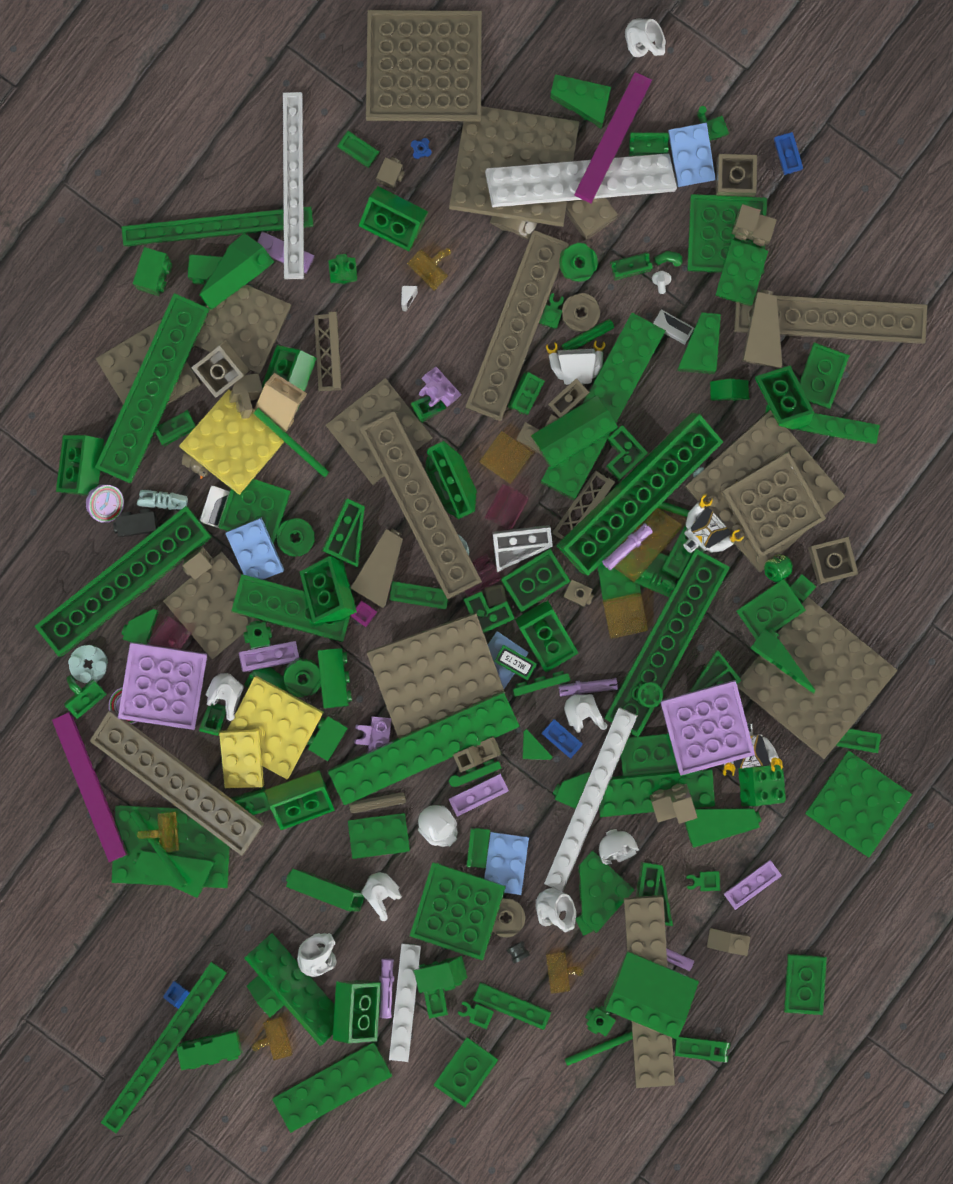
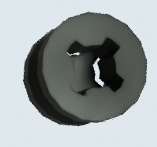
M523 941L506 949L507 953L512 956L513 964L530 955L529 951L525 950Z

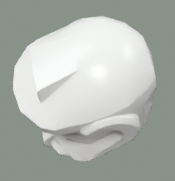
M638 18L633 19L627 25L625 38L628 50H630L634 57L644 56L648 50L655 56L664 55L666 40L660 25L655 20Z
M218 674L212 679L207 690V705H215L219 699H224L226 701L227 719L229 721L234 720L244 686L231 674Z
M574 694L566 700L564 707L569 725L573 726L577 733L583 728L582 720L590 717L600 729L605 730L607 728V724L603 721L592 694Z
M428 806L420 813L418 831L431 845L450 847L457 840L456 819L445 806Z
M381 872L369 876L361 891L362 895L380 916L381 921L387 920L386 908L382 900L388 896L394 900L402 898L398 890L399 886L386 873Z
M549 888L539 893L535 905L539 923L542 926L554 924L564 932L574 929L576 909L571 897L556 888ZM565 910L566 917L564 920H560V912Z
M314 934L300 945L297 961L301 972L310 977L320 976L335 967L337 963L336 957L331 951L333 945H335L332 934ZM317 944H324L325 948H319Z

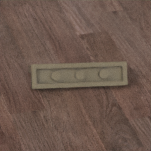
M337 312L314 315L319 392L342 390ZM320 319H329V328L325 332L319 327ZM325 336L330 340L331 344L326 351L320 346V341ZM326 355L332 361V365L327 370L321 365V360ZM329 374L333 378V386L323 387L322 379Z
M595 470L552 534L562 540L564 536L558 533L561 526L570 524L572 530V524L581 522L605 498L615 482L610 478L607 479ZM597 476L605 484L601 489L593 490L592 482ZM592 493V503L582 506L581 497L583 494ZM581 509V519L571 521L570 513L572 510ZM567 517H569V522L564 523Z

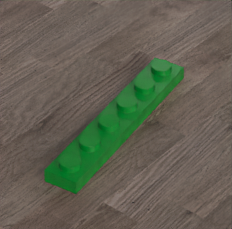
M766 405L765 414L771 410L769 405ZM814 413L810 424L793 430L877 444L880 425Z

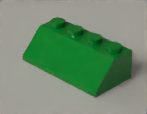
M596 396L532 434L531 437L551 469L613 432L618 426L607 408Z

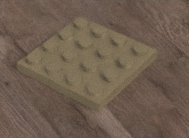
M244 285L209 311L194 345L211 352L226 340L249 370L261 375L292 305L251 286Z
M161 319L96 358L123 404L158 330ZM187 361L167 405L201 385Z
M386 378L326 424L329 431L372 485L385 476L360 428L394 411L415 452L433 439Z
M789 452L721 491L759 558L826 519Z
M223 552L213 559V566L195 580L191 577L163 601L212 660L241 637L243 632H246V626L250 622L260 621L259 619L231 612L241 573Z

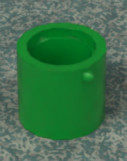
M640 683L636 692V698L644 707H655L662 701L663 691L656 683Z

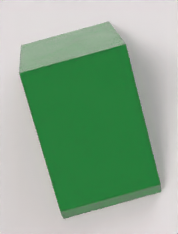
M731 378L710 381V400H749L748 380Z
M426 396L412 402L411 407L419 421L423 423L446 409L442 400L430 407L429 402L431 398Z
M220 704L208 706L199 731L219 736L227 714L226 706Z
M525 729L523 731L522 759L551 760L553 757Z

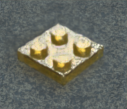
M501 431L479 463L511 484L532 455V452Z
M640 593L603 601L610 639L648 631Z

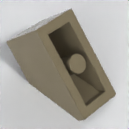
M576 378L548 405L561 418L576 409L590 392Z
M710 928L707 947L747 956L750 936L748 934Z

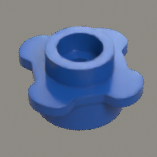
M427 138L411 142L415 159L431 155Z

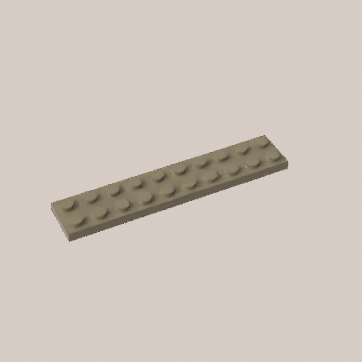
M533 230L466 404V409L501 422L559 272L560 253L569 246V243Z
M777 296L780 335L925 344L927 305ZM736 302L734 332L748 333L753 305L751 307Z
M393 411L360 428L447 599L481 583L482 581L395 412Z
M113 710L108 711L92 736L91 743L241 856L245 854L264 826L263 822L128 721L118 719V714Z
M663 895L624 898L627 951L667 967ZM632 1021L636 1088L675 1085L672 1037Z

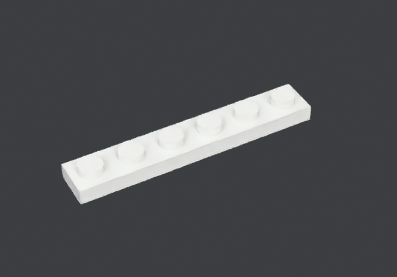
M405 943L401 945L389 1060L404 1062L409 1060L417 986L414 970L419 968L421 945Z

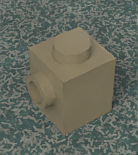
M385 157L376 177L377 182L395 189L397 182H401L405 174L401 161L393 157L390 159Z
M201 546L184 560L183 570L195 580L213 566L214 560L205 548Z
M571 580L563 598L585 607L586 604L590 605L594 594L591 592L593 589Z

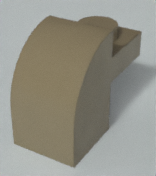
M492 216L490 221L491 224L501 230L513 232L526 240H530L532 232L537 225L536 222Z
M259 374L244 375L234 383L230 393V403L236 402L237 412H240L242 419L249 418L253 409L250 400L259 399L263 389Z
M491 737L482 741L480 745L476 747L471 746L453 754L460 772H463L502 753L495 738Z

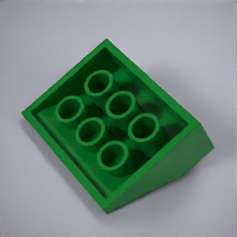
M627 951L605 999V1010L677 1040L685 1024L699 980Z

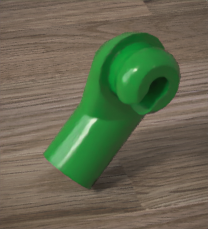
M665 251L653 258L657 266L667 261L672 262L675 267L683 263L682 256L673 251Z

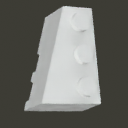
M549 525L492 532L497 572L553 547L551 527Z

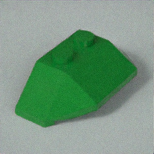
M445 441L428 448L425 472L445 511L457 519L475 512L477 490L462 456Z

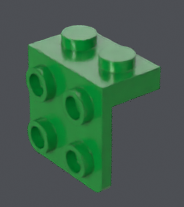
M771 765L738 768L741 806L784 803L786 797L783 769L781 770L779 765H774L775 772L771 770Z

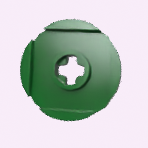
M574 243L561 251L559 264L566 279L581 282L592 277L591 275L597 269L598 259L594 250L590 249L586 244ZM577 257L579 260H582L580 268H578L577 265H575Z
M299 518L283 522L276 534L277 543L281 551L292 557H301L307 554L315 542V533L311 525ZM300 533L299 537L301 540L293 543V538L290 537L291 534Z
M296 658L284 671L286 689L297 697L315 694L321 686L319 666L312 660ZM306 674L307 680L300 682L298 676Z

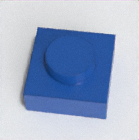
M173 981L163 998L179 1009L190 992L179 983Z

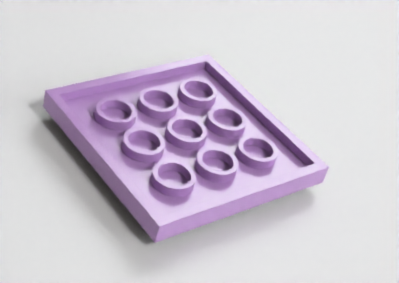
M130 642L118 719L195 730L207 654Z
M735 680L667 698L660 702L680 776L755 755Z

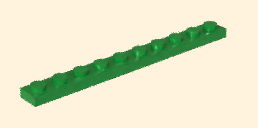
M303 207L304 228L314 227L312 207ZM284 209L121 226L123 245L126 247L284 230Z
M211 961L103 1118L101 1124L114 1133H118L223 980L227 971Z

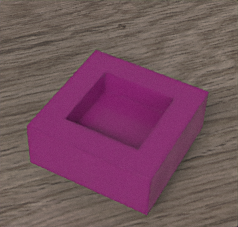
M361 601L356 607L357 612L352 614L351 617L367 627L377 611Z

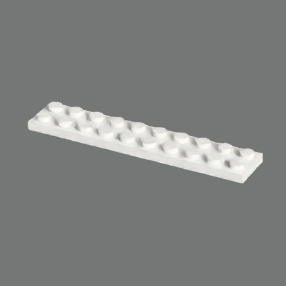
M670 154L614 158L595 198L675 192L677 186ZM591 160L487 168L485 174L492 207L582 200L574 196Z

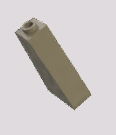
M761 290V292H757L755 295L742 361L780 369L782 367L777 296L772 295V291Z
M393 528L391 531L385 530L351 586L352 590L382 608H385L403 544V539L400 537L402 534Z

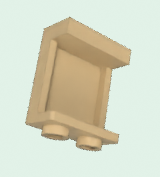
M274 373L266 382L254 411L259 408L283 431L287 432L293 424L296 411L307 393Z

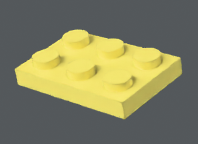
M259 729L220 731L225 788L263 787L264 779Z

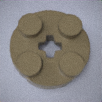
M585 293L569 297L562 308L564 323L568 328L576 332H586L592 329L600 318V310L596 299ZM584 308L586 316L578 317L576 310Z
M502 898L493 932L500 937H512L523 928L525 912L519 902L511 898ZM504 912H508V915L512 916L508 923H504V920L500 919Z

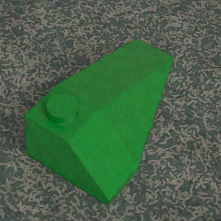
M243 233L228 246L226 253L218 262L217 268L209 277L199 295L209 309L212 310L262 273L274 261L262 245Z
M770 628L768 631L764 629L751 646V649L814 694L816 690L782 642L777 638L779 634Z

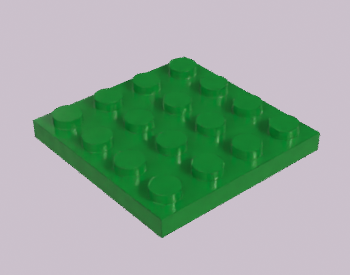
M691 194L687 271L722 273L731 240L765 250V244L764 246L754 244L753 240L747 238L746 240H740L731 233L742 204L761 210L760 215L766 216L767 198Z
M847 750L805 814L869 858L912 794Z
M432 862L410 936L483 961L506 886Z

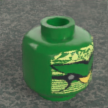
M777 554L766 561L764 565L766 577L771 581L780 582L791 575L793 568L790 558Z

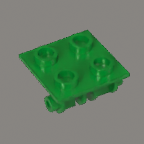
M647 548L634 583L669 597L671 591L675 588L676 578L661 570L668 556Z

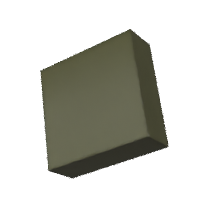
M503 584L485 588L488 607L500 605L507 601Z

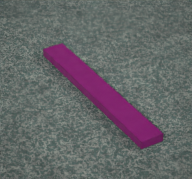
M634 73L574 196L592 204L652 82L651 79L639 73Z
M71 712L53 719L52 722L108 861L112 862L128 855Z

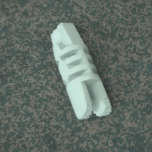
M141 490L139 493L141 498L137 500V505L142 507L156 508L157 506L158 509H167L168 507L169 510L183 509L188 503L187 496L174 493L168 494V492L162 491L158 493L151 490Z

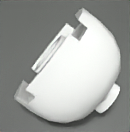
M617 829L608 831L606 833L607 836L601 840L599 845V854L603 864H612L611 860L616 859L618 862L624 861L634 856L636 851H639L634 838L629 833L617 831Z

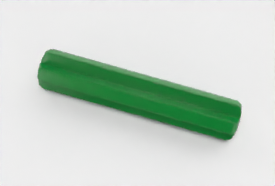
M610 319L562 344V349L575 350L614 329L613 322Z

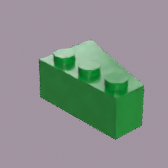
M555 74L550 99L568 110L574 111L583 119H587L602 129L611 87Z
M701 313L676 371L715 374L717 370L721 314Z
M348 498L344 500L322 547V552L358 567L365 506Z
M715 650L688 693L733 680L738 684L742 680L720 652Z
M641 861L636 897L663 895L665 925L673 926L663 866L657 863Z
M238 1029L183 1041L176 1047L181 1071L196 1069L205 1064L214 1065L224 1059H227V1061L236 1060L242 1054Z

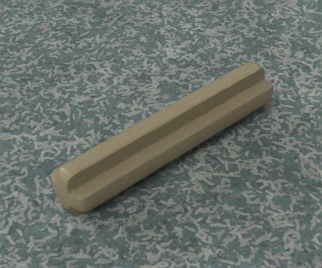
M402 792L349 803L351 813L400 805L406 803V796Z

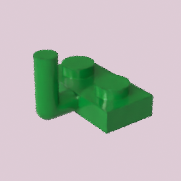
M699 107L697 116L700 124L707 123L709 142L729 134L723 116L707 121L705 116L706 107Z
M69 675L66 678L70 689L75 695L67 700L64 705L77 719L107 695L106 691L94 679L81 689L76 684L73 676Z

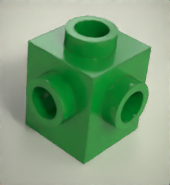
M347 254L336 255L335 259L328 260L331 283L347 284L357 281L355 258L347 257Z
M250 622L246 626V632H243L245 643H249L250 650L270 646L269 638H272L270 627H266L265 622Z
M595 1005L594 1009L590 1008L586 1013L585 1018L587 1020L585 1022L588 1025L587 1029L597 1035L599 1032L607 1036L616 1022V1018L610 1015L611 1012L605 1010L604 1006L601 1005L599 1008ZM598 1018H602L600 1022L596 1021Z

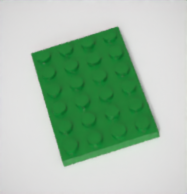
M116 805L115 823L128 855L113 861L112 883L168 885L134 869L136 864L133 861L137 853H141L143 850L155 851L130 815L132 811L137 810L166 853L216 861L204 887L228 888L230 847L179 808Z

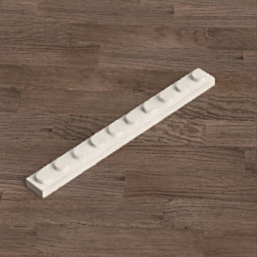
M302 92L283 93L284 278L304 279Z
M618 708L544 884L561 892L564 890L638 715Z

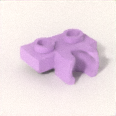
M437 367L422 377L426 385L419 392V395L430 396V407L440 400L448 407L461 396V393Z
M371 716L370 726L356 725V729L364 732V737L355 739L354 744L368 745L369 752L389 743L391 718Z

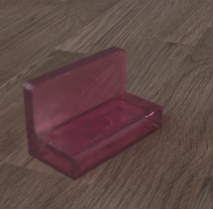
M502 484L484 518L500 525L506 530H512L528 498L517 490Z
M487 553L472 561L482 582L465 591L468 597L477 594L501 579Z
M167 616L147 644L180 649L191 635V632Z

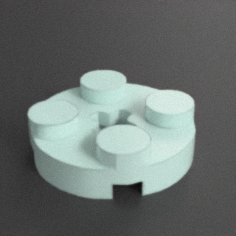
M84 645L72 653L68 664L70 672L76 680L89 683L92 679L97 682L105 676L108 659L102 649L92 645ZM86 659L88 661H93V663L91 664L93 667L92 669H89L88 667L84 668V661Z

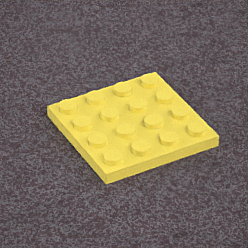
M228 389L180 444V448L240 495L284 444V441L253 414L254 409L249 418L242 419L240 412H237L236 402L230 403L231 391Z
M255 676L235 714V719L231 721L227 730L259 729L262 766L288 780L324 712Z

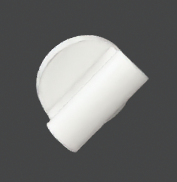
M665 271L656 272L652 276V281L658 285V292L660 294L666 292L665 285L671 282V275Z

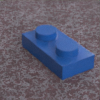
M793 132L774 137L784 175L803 170Z
M555 719L541 733L570 759L583 745Z

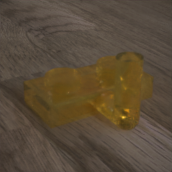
M446 248L438 252L431 259L421 249L407 264L433 290H436L448 277L438 264L443 258L449 256L451 251Z
M176 812L158 814L159 830L137 832L139 839L159 837V843L165 852L179 850Z
M565 952L546 954L551 994L570 991L568 975L577 974L582 976L584 974L582 967L567 968Z
M280 1017L264 1022L263 1025L267 1038L255 1041L252 1046L253 1051L270 1046L273 1060L293 1055L283 1018Z

